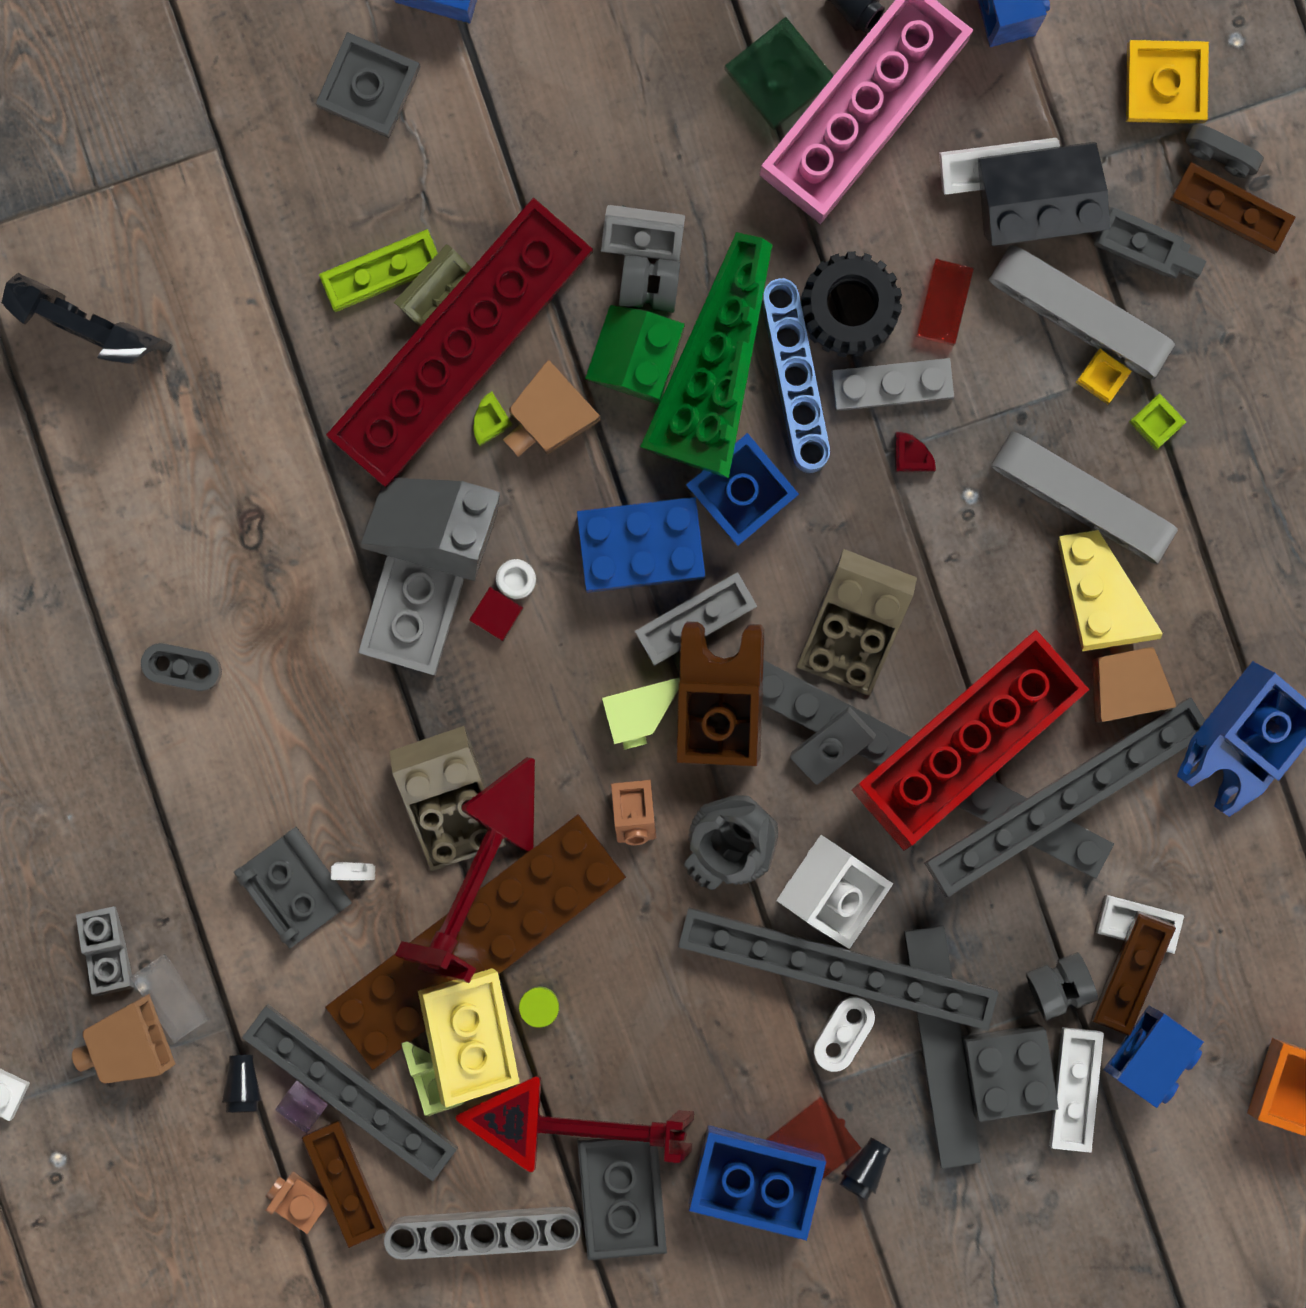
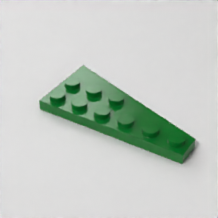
M736 232L642 441L641 448L650 453L729 478L772 250V244L764 238Z

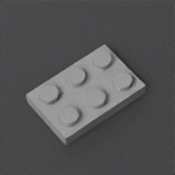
M387 556L358 653L435 676L464 578Z

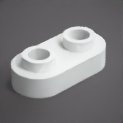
M858 996L844 998L837 1004L813 1047L814 1057L823 1069L831 1072L841 1071L850 1065L875 1021L874 1010L865 999ZM851 1009H858L861 1012V1018L856 1023L847 1021L846 1015ZM830 1043L840 1045V1053L835 1057H830L826 1054V1047Z

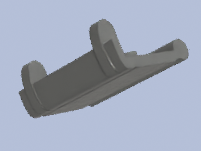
M297 827L287 832L279 840L234 871V874L237 876L236 880L241 886L245 887L280 935L279 939L289 949L352 904L337 881L331 880V873Z

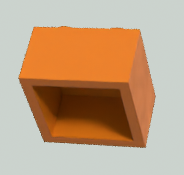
M1274 1038L1271 1039L1247 1112L1249 1115L1259 1121L1306 1136V1049Z

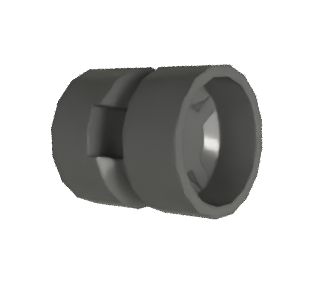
M625 255L619 306L641 309L646 303L650 304L654 311L674 313L681 261L658 259L655 264H650L647 257ZM649 275L660 276L658 294L647 292Z
M1078 952L1057 960L1055 968L1044 965L1026 972L1030 990L1045 1021L1067 1013V1008L1071 1004L1076 1008H1080L1098 1001L1092 977L1082 956ZM1063 983H1068L1067 985H1065V986L1062 988V985H1061V984H1063Z

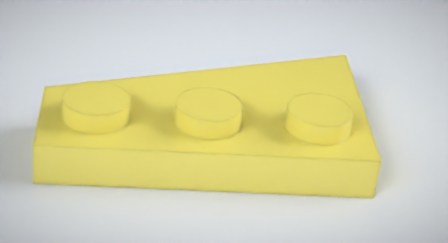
M1099 530L1059 536L1058 545L1082 651L1161 639L1162 631Z

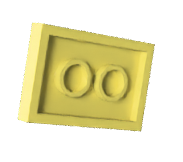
M491 968L475 973L470 983L452 980L418 991L440 1102L443 1106L449 1107L520 1084L499 975L496 970Z

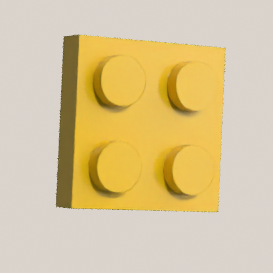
M1130 40L1127 44L1126 122L1205 123L1208 120L1209 42Z

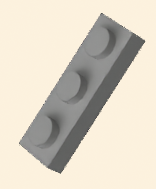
M950 358L832 370L831 372L836 411L954 398Z
M737 572L635 630V633L655 666L681 651V632L686 621L701 623L705 628L706 637L753 610L757 605Z

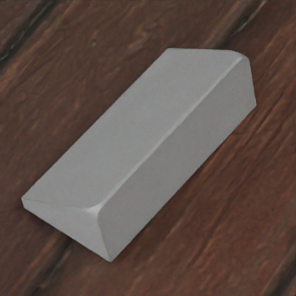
M608 205L605 213L601 252L679 261L685 215Z

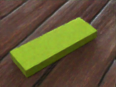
M428 229L320 273L319 276L334 312H338L414 280L438 252Z

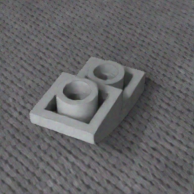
M113 906L76 914L81 953L86 956L91 994L96 997L134 988L127 947L117 908Z

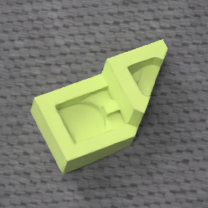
M407 1041L401 1043L425 1116L428 1117L465 1104L461 1102L449 1107L443 1106L440 1102L431 1054Z

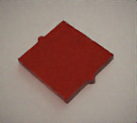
M821 1096L766 1138L769 1141L823 1154L826 1160L823 1178L861 1149L860 1145L844 1126L845 1120L838 1118Z

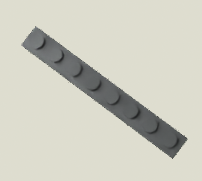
M1192 697L1183 700L1175 708L1167 710L924 862L925 866L944 897L951 896L1188 747L1192 737L1206 720Z
M690 907L687 911L678 946L679 948L989 1031L999 993L996 989Z

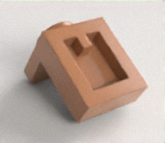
M651 780L611 784L617 842H625L628 845H641L648 840L656 839Z
M292 1172L286 1181L279 1177L265 1196L271 1200L265 1211L271 1215L274 1212L278 1213L306 1234L309 1233L329 1204L325 1193L295 1172Z

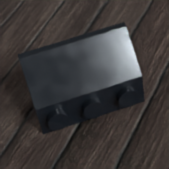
M1096 142L978 158L984 236L992 246L1110 230L1108 189Z

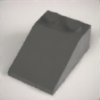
M395 478L387 487L381 486L361 542V548L475 581L498 514L500 492L464 481Z

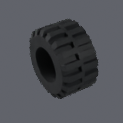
M850 251L846 253V256H839V253L830 256L829 261H822L816 266L813 274H810L801 296L805 326L810 332L809 338L814 343L819 342L823 346L822 350L828 353L831 350L837 352V356L846 357L847 354H854V357L863 356L864 352L867 351L871 353L888 339L898 322L902 310V304H900L902 293L901 288L896 286L897 278L893 272L889 274L886 271L887 265L880 260L876 263L871 260L872 255L864 253L863 257L856 256V251ZM843 284H854L862 287L871 296L874 304L871 318L859 326H847L839 323L830 314L827 306L828 296L831 291Z

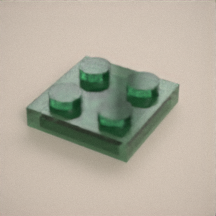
M787 17L782 19L724 67L727 74L773 130L816 97L834 76Z

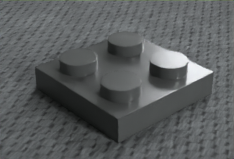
M347 32L315 104L322 110L390 138L420 70V63Z

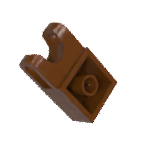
M686 621L681 632L677 763L758 765L761 758L764 628L761 624H749L742 633L739 652L735 656L722 658L715 656L707 648L703 625L699 622ZM717 713L724 714V717L729 719V722L726 723L723 729L718 728L717 721L711 720V717H715Z

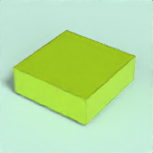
M1159 393L1129 423L1157 450L1186 421Z

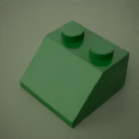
M610 305L585 380L659 405L684 333L685 324L648 311Z

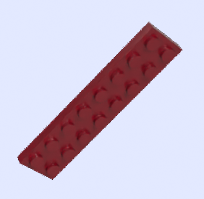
M533 197L326 436L387 488L593 253V248Z

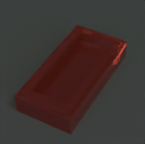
M935 259L916 337L951 346L956 344L974 268Z

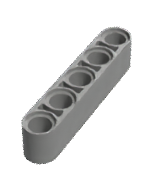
M1010 245L989 278V281L1002 292L1096 349H1102L1129 369L1148 379L1153 380L1156 378L1175 347V343L1161 332L1017 246Z
M1011 432L991 465L995 471L1090 528L1099 530L1105 537L1153 564L1158 565L1178 531L1167 520L1019 433Z
M563 1206L403 1216L391 1223L384 1237V1246L390 1256L401 1260L565 1250L577 1243L580 1237L581 1220L575 1210ZM560 1219H566L572 1223L574 1231L569 1236L560 1237L554 1233L552 1229L553 1223ZM521 1221L527 1222L533 1227L534 1234L528 1239H519L513 1233V1225ZM479 1224H486L492 1228L494 1237L490 1241H479L473 1235V1228ZM441 1226L447 1227L453 1232L454 1240L448 1244H441L435 1240L433 1230ZM399 1229L410 1231L414 1237V1243L407 1247L400 1246L394 1240V1232Z

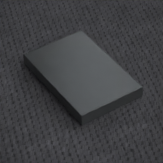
M592 1137L578 1138L587 1259L596 1260L666 1254L667 1247L658 1147L650 1146V1142Z

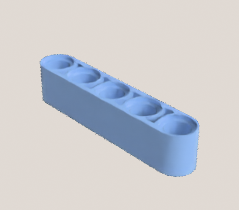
M778 278L766 286L762 298V308L792 459L800 471L815 473L821 470L827 463L830 456V446L799 292L792 281ZM776 290H783L789 294L791 304L785 308H777L770 302V294ZM782 329H792L797 333L799 342L795 346L785 347L779 343L777 333ZM791 367L801 368L806 374V382L800 386L789 384L785 378V371ZM800 405L808 406L814 413V420L807 425L797 423L793 418V409ZM806 444L817 445L821 450L822 458L815 464H809L802 459L800 449Z

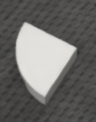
M336 862L331 866V880H375V866L370 863Z

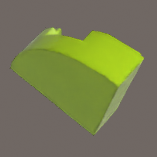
M492 391L481 400L474 416V435L479 446H482L513 426Z

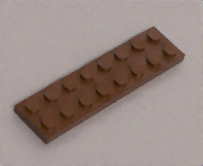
M577 814L479 889L457 935L456 940H458V943L453 951V955L476 968L474 974L493 968L499 975L625 879L626 876L581 816ZM448 913L409 943L429 947L436 931L441 930ZM393 954L330 1002L325 1008L371 1069L374 1070L402 1049L401 1043L411 1042L426 1030L418 991L452 981L453 979L424 973L418 970L420 963L403 960Z

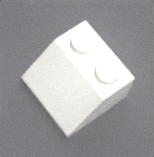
M820 835L776 901L816 929L850 949L893 883Z

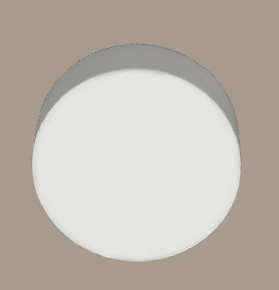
M512 559L503 563L498 569L496 583L499 590L506 597L522 599L533 591L536 585V575L533 568L527 562Z

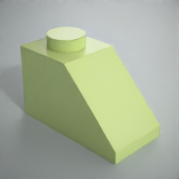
M680 678L602 698L614 744L622 742L624 750L647 744L645 736L653 734L679 690Z

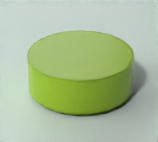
M541 986L533 987L522 996L519 1012L522 1019L528 1025L537 1028L545 1027L556 1019L559 1012V1001L552 990Z

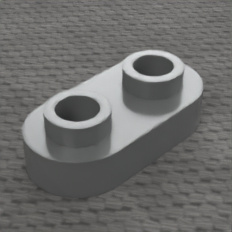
M1192 125L1185 139V142L1190 146L1189 152L1202 160L1210 161L1212 158L1224 164V169L1236 177L1246 178L1247 174L1256 175L1264 160V157L1255 149L1205 125Z
M158 643L148 647L141 658V669L144 675L156 683L196 691H207L218 684L222 675L219 660L211 653ZM162 656H166L170 661V666L165 671H161L157 666V661ZM200 664H205L209 669V673L204 679H200L196 675V668Z

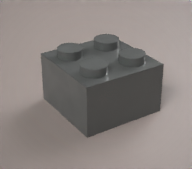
M1037 1024L961 1036L973 1114L979 1122L1059 1109L1046 1029L1041 1025Z

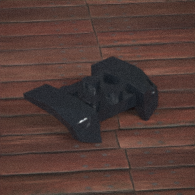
M17 273L6 282L1 303L14 317L25 325L36 313L52 325L101 347L102 350L97 357L98 359L134 364L151 351L161 350L169 352L172 348V345L128 323L119 322L114 324L95 314H92L91 319L88 320L86 319L87 313L65 301V295L20 273Z

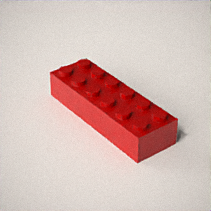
M1035 630L851 791L905 851L929 832L1090 689L1043 636Z

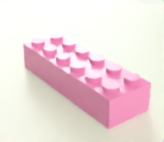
M895 0L761 165L759 176L821 224L968 43L973 29L937 0Z

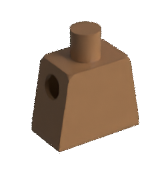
M548 360L510 407L509 412L519 425L503 441L517 457L521 456L535 442L548 455L596 425L600 421V415Z
M1133 643L1109 647L1111 655L1093 658L1095 722H1106L1176 707L1173 694L1153 647L1134 650Z
M150 994L137 999L83 1030V1038L86 1045L75 1048L72 1051V1060L76 1069L82 1072L95 1067L99 1080L104 1084L155 1077L176 1065Z

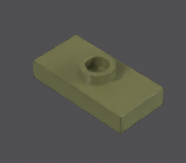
M446 244L394 303L420 328L469 272L471 267L452 247Z

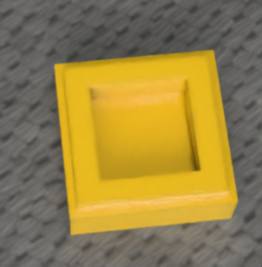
M1098 349L1076 380V383L1108 405L1132 370L1102 349Z

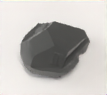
M744 795L730 796L704 804L697 811L688 834L692 854L685 861L684 865L687 869V874L701 887L714 890L723 881L726 884H747L768 872L778 841V823L756 801Z

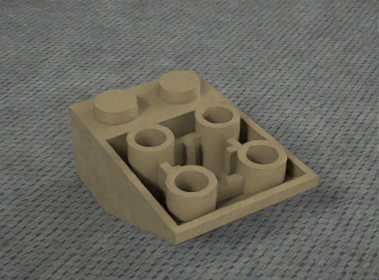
M843 549L800 656L797 668L870 696L913 598L917 577Z
M465 726L389 751L392 774L430 870L434 871L475 857L487 832V827L464 813L462 806L484 790L486 784ZM504 838L499 848L506 846Z

